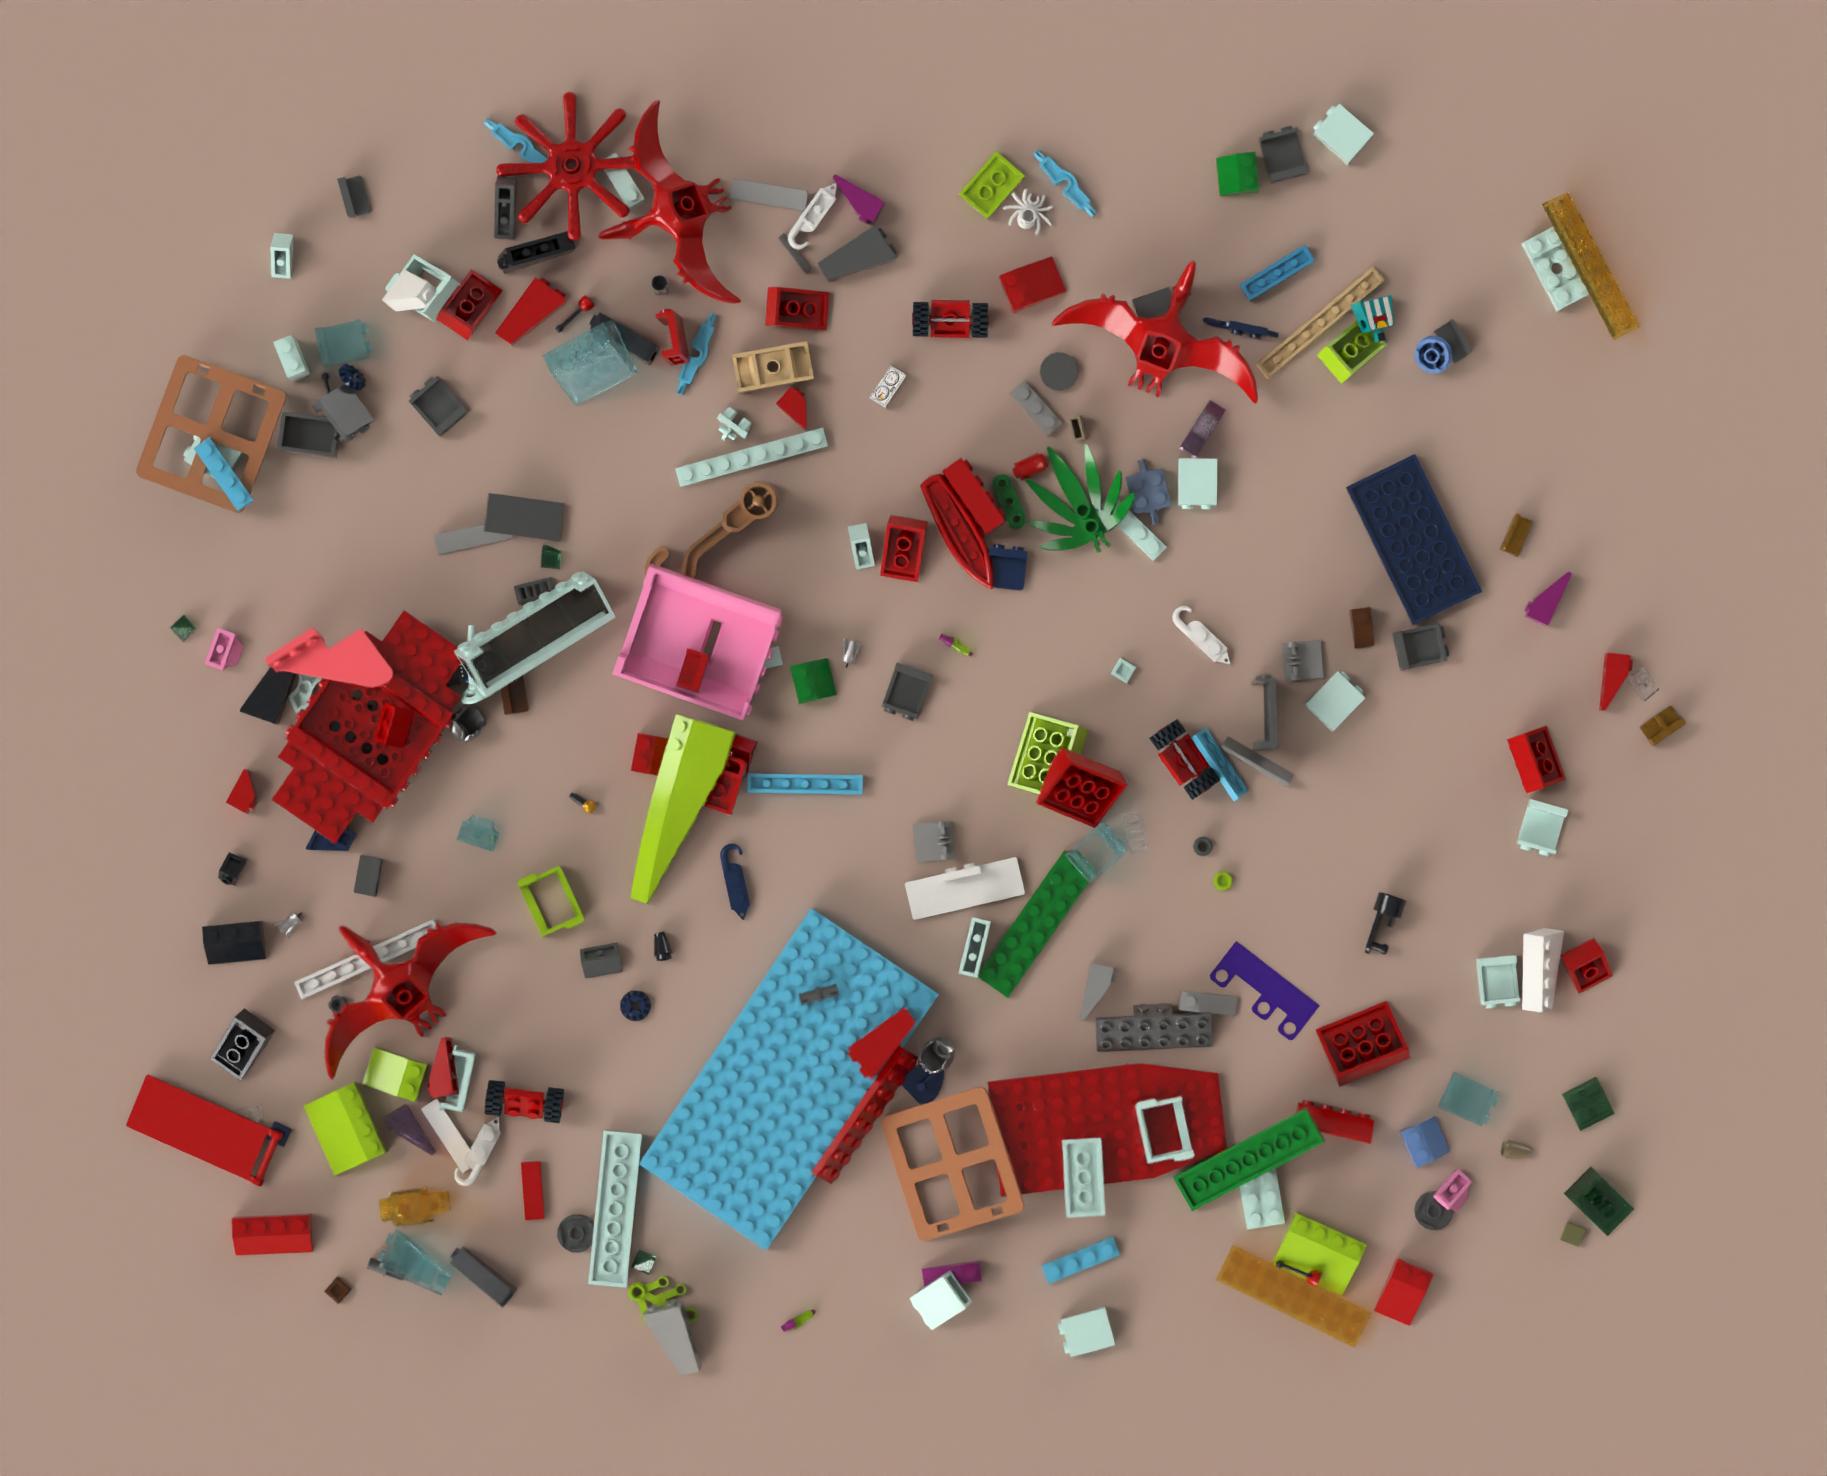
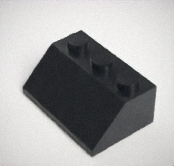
M263 921L202 927L203 943L208 965L266 959Z

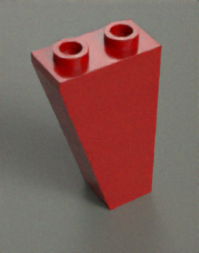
M535 277L495 334L513 346L566 305L568 302L564 298L566 294L558 288L554 291L549 287L550 283L541 277L539 280Z
M904 1007L848 1047L850 1052L847 1054L853 1062L858 1061L861 1066L859 1070L865 1078L869 1077L871 1080L916 1022Z

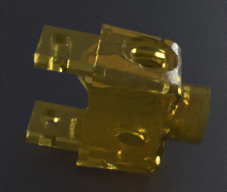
M427 1186L392 1192L389 1198H382L379 1201L381 1219L383 1222L393 1221V1225L396 1227L433 1222L434 1219L431 1215L442 1214L445 1211L451 1210L449 1191L428 1193ZM404 1203L410 1208L409 1214L404 1211Z

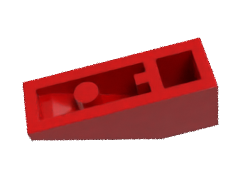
M1605 653L1599 711L1607 709L1628 676L1629 671H1632L1633 660H1630V655Z
M442 1037L438 1046L428 1083V1092L431 1098L459 1094L451 1037Z

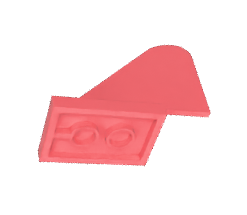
M312 627L264 658L266 663L276 672L286 671L366 687H379L387 684L393 678V670L361 628L328 649L323 636Z

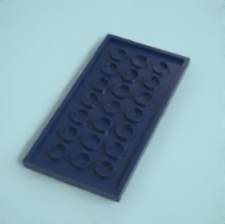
M1416 454L1346 487L1412 625L1482 592Z

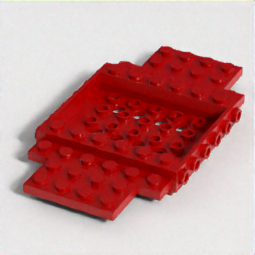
M405 610L401 613L383 641L365 631L367 637L393 670L392 680L379 687H366L322 679L318 685L320 689L317 694L312 693L307 700V703H309L305 710L301 709L297 714L296 719L298 721L294 726L291 724L285 732L287 735L285 739L288 743L278 758L293 769L271 800L334 844L357 812L374 823L383 808H393L399 800L397 795L400 791L405 792L410 785L408 782L411 775L414 777L421 769L419 766L420 762L423 759L426 761L431 755L432 751L430 748L433 744L437 745L443 737L441 734L443 729H449L454 715L451 711L461 698L459 694L446 686L461 664L454 652L458 647ZM360 689L363 697L360 700H354L352 698L353 690ZM376 700L379 707L376 711L368 709L369 701ZM384 703L413 711L410 731L407 733L403 748L386 745L374 740ZM332 721H338L341 724L339 731L333 732L330 730L329 726ZM348 732L356 734L357 739L355 742L349 743L346 741L345 736ZM364 743H370L373 749L371 753L364 754L361 746ZM382 753L388 756V762L385 765H380L377 762L378 755Z

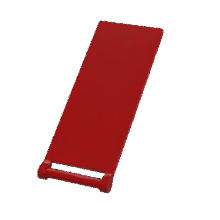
M149 1074L146 1075L126 1123L127 1127L246 1179L257 1186L263 1185V1178L276 1146L283 1137V1133L278 1130L266 1127ZM268 1134L272 1139L256 1176L251 1175Z

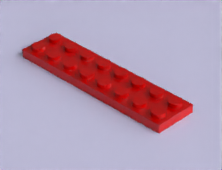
M900 1045L897 1047L811 1173L830 1184L838 1179L840 1171L844 1165L849 1163L851 1155L860 1147L862 1139L871 1131L873 1123L882 1115L884 1107L893 1099L895 1091L904 1083L906 1075L915 1067L919 1057Z

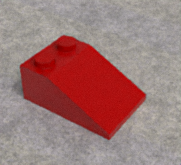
M1052 256L999 275V280L1013 314L1066 292Z
M471 269L460 283V286L456 288L443 305L436 319L468 341L503 290Z
M768 287L765 326L827 330L829 292Z
M890 515L886 529L880 576L918 582L928 521Z
M637 733L631 771L658 776L669 739Z
M1396 1258L1374 1311L1410 1326L1434 1274Z

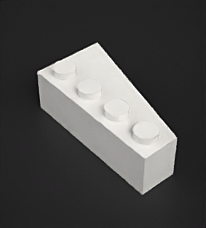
M1543 928L1524 934L1522 1010L1541 1013L1552 1010L1564 931Z

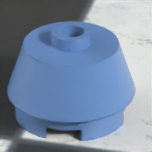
M1428 336L1417 344L1415 360L1424 371L1440 373L1449 367L1452 361V350L1448 342L1443 338Z

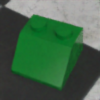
M1255 152L1236 153L1216 158L1220 196L1258 193L1259 183Z
M828 658L790 666L799 704L837 695Z

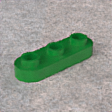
M1004 474L997 475L993 480L992 486L1001 509L1006 515L1007 524L1012 529H1020L1025 525L1026 516L1011 479ZM999 481H1005V487H1000L998 485ZM1007 498H1011L1013 500V503L1011 505L1006 504L1005 501ZM1014 516L1020 517V521L1018 523H1015L1013 521Z

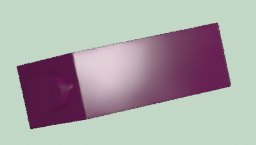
M834 174V182L855 213L860 216L859 220L865 224H869V222L874 224L885 202Z
M1567 572L1534 598L1532 602L1529 601L1524 610L1527 612L1525 617L1541 625L1548 626L1572 573Z
M979 1260L922 1268L924 1287L948 1271L952 1272L960 1284L982 1281Z

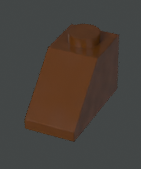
M1371 608L1351 609L1349 612L1354 647L1374 646Z

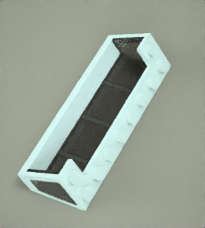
M577 572L571 576L570 580L557 584L552 591L542 593L536 601L526 603L523 609L510 613L502 622L492 624L489 630L476 634L474 639L469 642L461 643L454 652L479 692L488 697L614 619L615 615L596 579L585 572Z

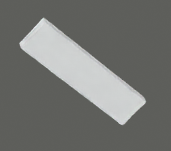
M437 1098L421 1108L461 1172L464 1173L470 1169L465 1161L470 1147L445 1109L442 1108L439 1111L440 1101Z

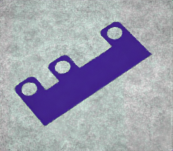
M1237 941L1210 974V979L1220 987H1226L1236 974L1262 994L1252 1006L1253 1013L1261 1019L1267 1020L1277 1007L1285 1012L1287 1016L1278 1026V1032L1288 1040H1293L1319 1007L1316 1002ZM1218 970H1225L1228 973L1226 981L1219 982L1216 979V972ZM1266 1002L1269 1004L1270 1010L1267 1014H1260L1257 1007L1259 1003ZM1288 1022L1293 1023L1296 1027L1295 1032L1291 1035L1286 1034L1283 1030L1284 1025Z

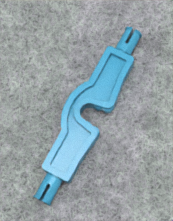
M489 118L483 123L510 150H513L520 143L523 144V149L519 156L529 163H543L547 161L545 156L534 149L527 137L513 133L501 123L496 124Z
M1038 149L1033 156L1040 162V168L1048 175L1054 185L1067 180L1069 185L1063 190V194L1080 210L1084 209L1092 218L1097 211L1089 204L1090 199L1078 188L1075 177L1070 172L1062 170L1049 156L1046 158Z
M712 313L709 314L706 324L702 323L691 344L692 348L700 352L699 357L689 355L690 362L683 364L678 378L680 383L676 390L681 395H683L687 384L691 385L697 369L705 363L708 357V344L715 330L713 324L717 317Z

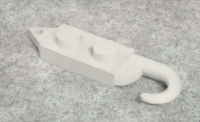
M836 183L820 188L790 230L788 241L793 248L804 249L809 245L808 242L802 245L797 244L795 237L800 230L809 233L816 229L836 201Z
M1188 606L1176 608L1172 616L1175 625L1214 663L1217 661L1230 664L1227 653L1228 648L1201 622L1193 621L1186 625L1179 618L1181 611L1187 610L1192 612V609Z
M496 1117L487 1124H483L465 1160L469 1168L472 1169V1172L468 1179L463 1180L459 1177V1169L457 1168L454 1172V1178L458 1184L469 1186L476 1181L501 1134L499 1130V1117Z

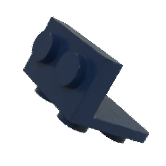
M994 544V547L989 548V556H991L993 563L994 588L1022 590L1024 588L1028 551H1024V547L1013 546L1011 550L1005 549V545Z

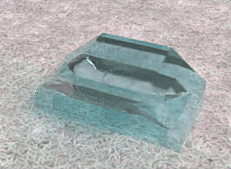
M473 815L467 821L462 822L456 840L494 851L499 833L495 830L493 821Z

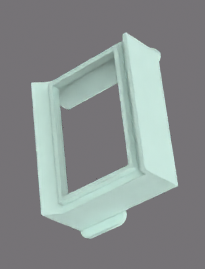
M413 254L404 267L405 270L418 277L424 270L441 280L436 288L434 297L427 303L425 308L413 309L431 321L436 322V315L457 285L460 286V283L449 274ZM396 273L385 288L387 292L400 276L399 273Z
M455 1045L452 1054L456 1055L455 1068L459 1094L447 1096L446 1102L440 1103L439 1111L442 1108L462 1112L465 1108L476 1053L458 1049V1045Z
M1181 1096L1159 1101L1151 1099L1136 1104L1135 1109L1147 1163L1171 1158L1175 1161L1193 1158L1194 1152L1191 1148ZM1173 1103L1183 1150L1153 1156L1143 1109Z

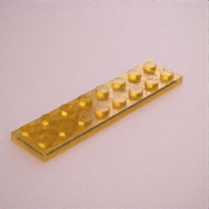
M1569 192L1542 204L1546 215L1549 217L1555 232L1558 234L1564 249L1567 251L1573 266L1576 268L1582 283L1590 294V298L1598 309L1599 315L1607 326L1613 340L1638 329L1640 326Z
M1232 1245L1216 1278L1217 1281L1354 1348L1371 1315V1312L1318 1286H1312L1307 1281Z

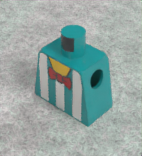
M1391 295L1351 304L1361 332L1367 333L1372 331L1375 342L1386 340L1384 328L1394 325Z

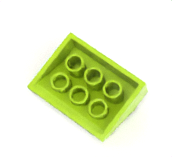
M1029 712L1007 785L1039 795L1052 760L1062 747L1081 755L1088 729Z
M356 1082L304 1105L334 1176L387 1153V1149Z
M1295 1211L1272 1265L1276 1266V1262L1281 1260L1284 1264L1306 1273L1312 1270L1319 1271L1322 1275L1318 1285L1342 1296L1363 1256L1367 1244ZM1283 1267L1281 1268V1269H1283V1270H1286V1271H1288V1272H1290V1273H1292V1274H1294V1275H1297V1276H1299V1277H1301V1278L1307 1280L1306 1277L1303 1276V1275H1300V1274H1298V1273H1295V1272L1290 1271V1270H1288V1269H1285V1268H1283Z

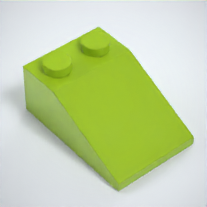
M1356 321L1323 348L1317 356L1342 384L1385 348L1387 344L1384 340L1375 342L1372 331L1362 333Z
M374 1047L362 1084L416 1102L418 1101L429 1064Z

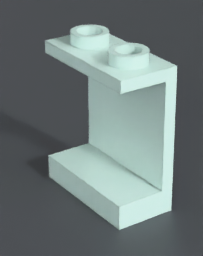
M1529 799L1517 844L1521 845L1520 849L1532 851V848L1540 850L1539 854L1548 857L1551 854H1556L1555 848L1564 817H1567L1568 810Z

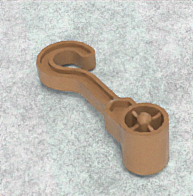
M756 481L743 490L740 500L723 513V520L693 543L686 551L682 575L695 579L700 557L730 532L739 533L755 519H763L771 515L777 509L780 501L776 487L766 481ZM661 546L653 551L645 565V576L651 564L662 567L663 562L670 556L669 548Z

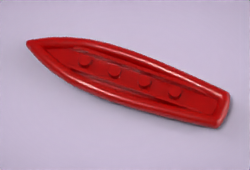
M936 474L927 478L921 483L920 488L947 547L959 565L973 579L985 587L993 589V563L980 529L942 474Z

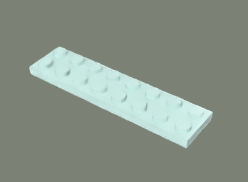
M603 1131L588 1284L627 1288L642 1134Z

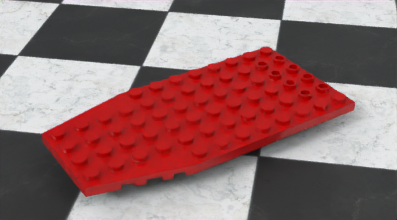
M1135 1063L987 1081L988 1094L1021 1194L1065 1189L1062 1140L1101 1138L1104 1184L1155 1178L1227 1149L1218 1073ZM1181 1096L1191 1148L1194 1152L1193 1158L1175 1161L1171 1158L1147 1163L1135 1109L1136 1104L1151 1099L1159 1101ZM1173 1103L1143 1109L1153 1156L1183 1150ZM995 1161L996 1173L999 1179L1000 1196L1005 1197L1007 1195Z

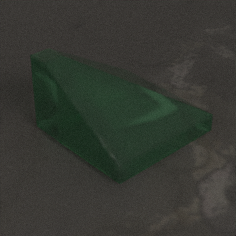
M543 545L541 567L560 569L561 551L548 545Z
M185 615L170 627L183 642L197 629Z
M639 1249L631 1267L649 1275L657 1257Z

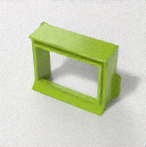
M560 865L540 875L533 873L518 880V887L524 896L542 937L563 927L570 929L584 922V916ZM556 873L576 917L548 929L529 889V885Z

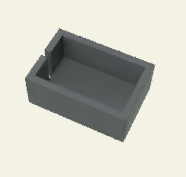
M282 411L277 450L337 459L339 442L336 438H340V435L327 417Z

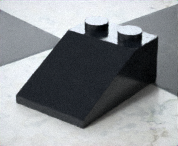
M244 1008L234 1017L210 1059L241 1081L266 1047L275 1030Z

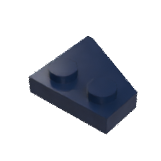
M346 828L334 844L315 830L305 849L349 851L357 834Z

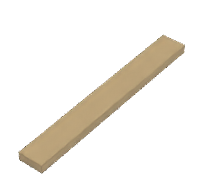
M1374 266L1371 267L1260 360L1256 366L1269 379L1352 309L1351 304L1361 302L1384 283L1385 279Z

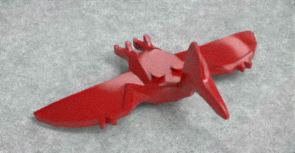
M655 100L643 113L635 131L634 145L629 147V150L634 153L630 159L636 161L637 172L653 183L654 197L651 209L642 217L626 222L623 221L621 224L602 231L598 237L605 240H631L632 237H635L649 226H658L671 234L677 242L673 262L680 270L677 275L684 277L683 284L689 282L699 292L715 300L732 304L740 303L741 300L728 291L712 273L707 263L702 243L703 228L708 217L714 212L725 213L732 209L731 206H719L728 199L727 196L720 198L715 203H712L708 197L709 194L718 195L724 192V188L712 189V187L720 182V178L713 180L708 185H697L694 182L684 180L673 171L659 143L658 113L660 100Z
M1191 261L1183 271L1177 284L1173 287L1169 310L1160 316L1151 318L1137 317L1127 301L1115 300V295L1107 298L1102 293L1101 298L1085 300L1068 307L1054 318L1052 326L1065 324L1095 325L1105 328L1122 338L1133 350L1137 362V370L1131 376L1128 386H1132V383L1139 376L1138 390H1141L1144 384V374H1151L1154 376V379L1149 383L1146 393H1149L1150 389L1154 388V385L1157 383L1156 397L1160 396L1162 380L1169 373L1178 368L1195 366L1225 375L1235 382L1253 403L1256 404L1258 401L1256 380L1248 362L1238 352L1240 346H1232L1230 339L1225 342L1218 336L1197 340L1187 332L1181 323L1180 312L1189 296H1191V288L1196 270L1195 261Z
M436 923L435 929L427 928L428 934L418 938L412 958L405 962L388 964L380 960L375 949L370 944V940H366L348 927L341 925L339 927L341 935L355 951L354 954L358 955L373 969L374 979L370 993L364 1001L345 1003L339 1013L333 1012L334 1019L327 1020L330 1027L325 1038L324 1060L329 1078L334 1079L340 1060L350 1043L361 1032L379 1021L388 1019L406 1020L412 1023L417 1033L423 1037L424 1033L421 1031L419 1024L427 1027L429 1030L432 1027L426 1020L419 1017L420 1014L428 1011L435 1024L438 1023V1020L433 1011L437 1014H442L443 1017L447 1015L442 1008L433 1005L430 999L429 986L435 970L456 948L478 938L494 936L497 932L492 928L475 923H453L441 927L439 923Z

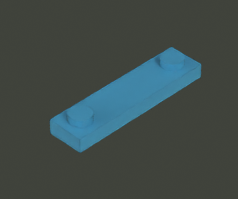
M1303 245L1239 286L1250 302L1312 264L1315 260L1306 245Z

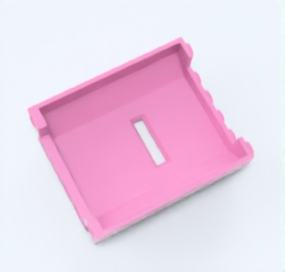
M651 564L643 582L644 587L621 654L618 656L612 674L743 721L745 716L749 717L753 707L750 705L754 695H758L761 684H758L760 677L765 675L767 667L764 664L766 659L770 660L773 652V649L770 648L772 641L776 642L779 631L776 629L781 626L784 618L781 616L782 610ZM714 621L722 623L712 655L707 663L699 692L696 693L677 687L676 683L687 648L703 653Z

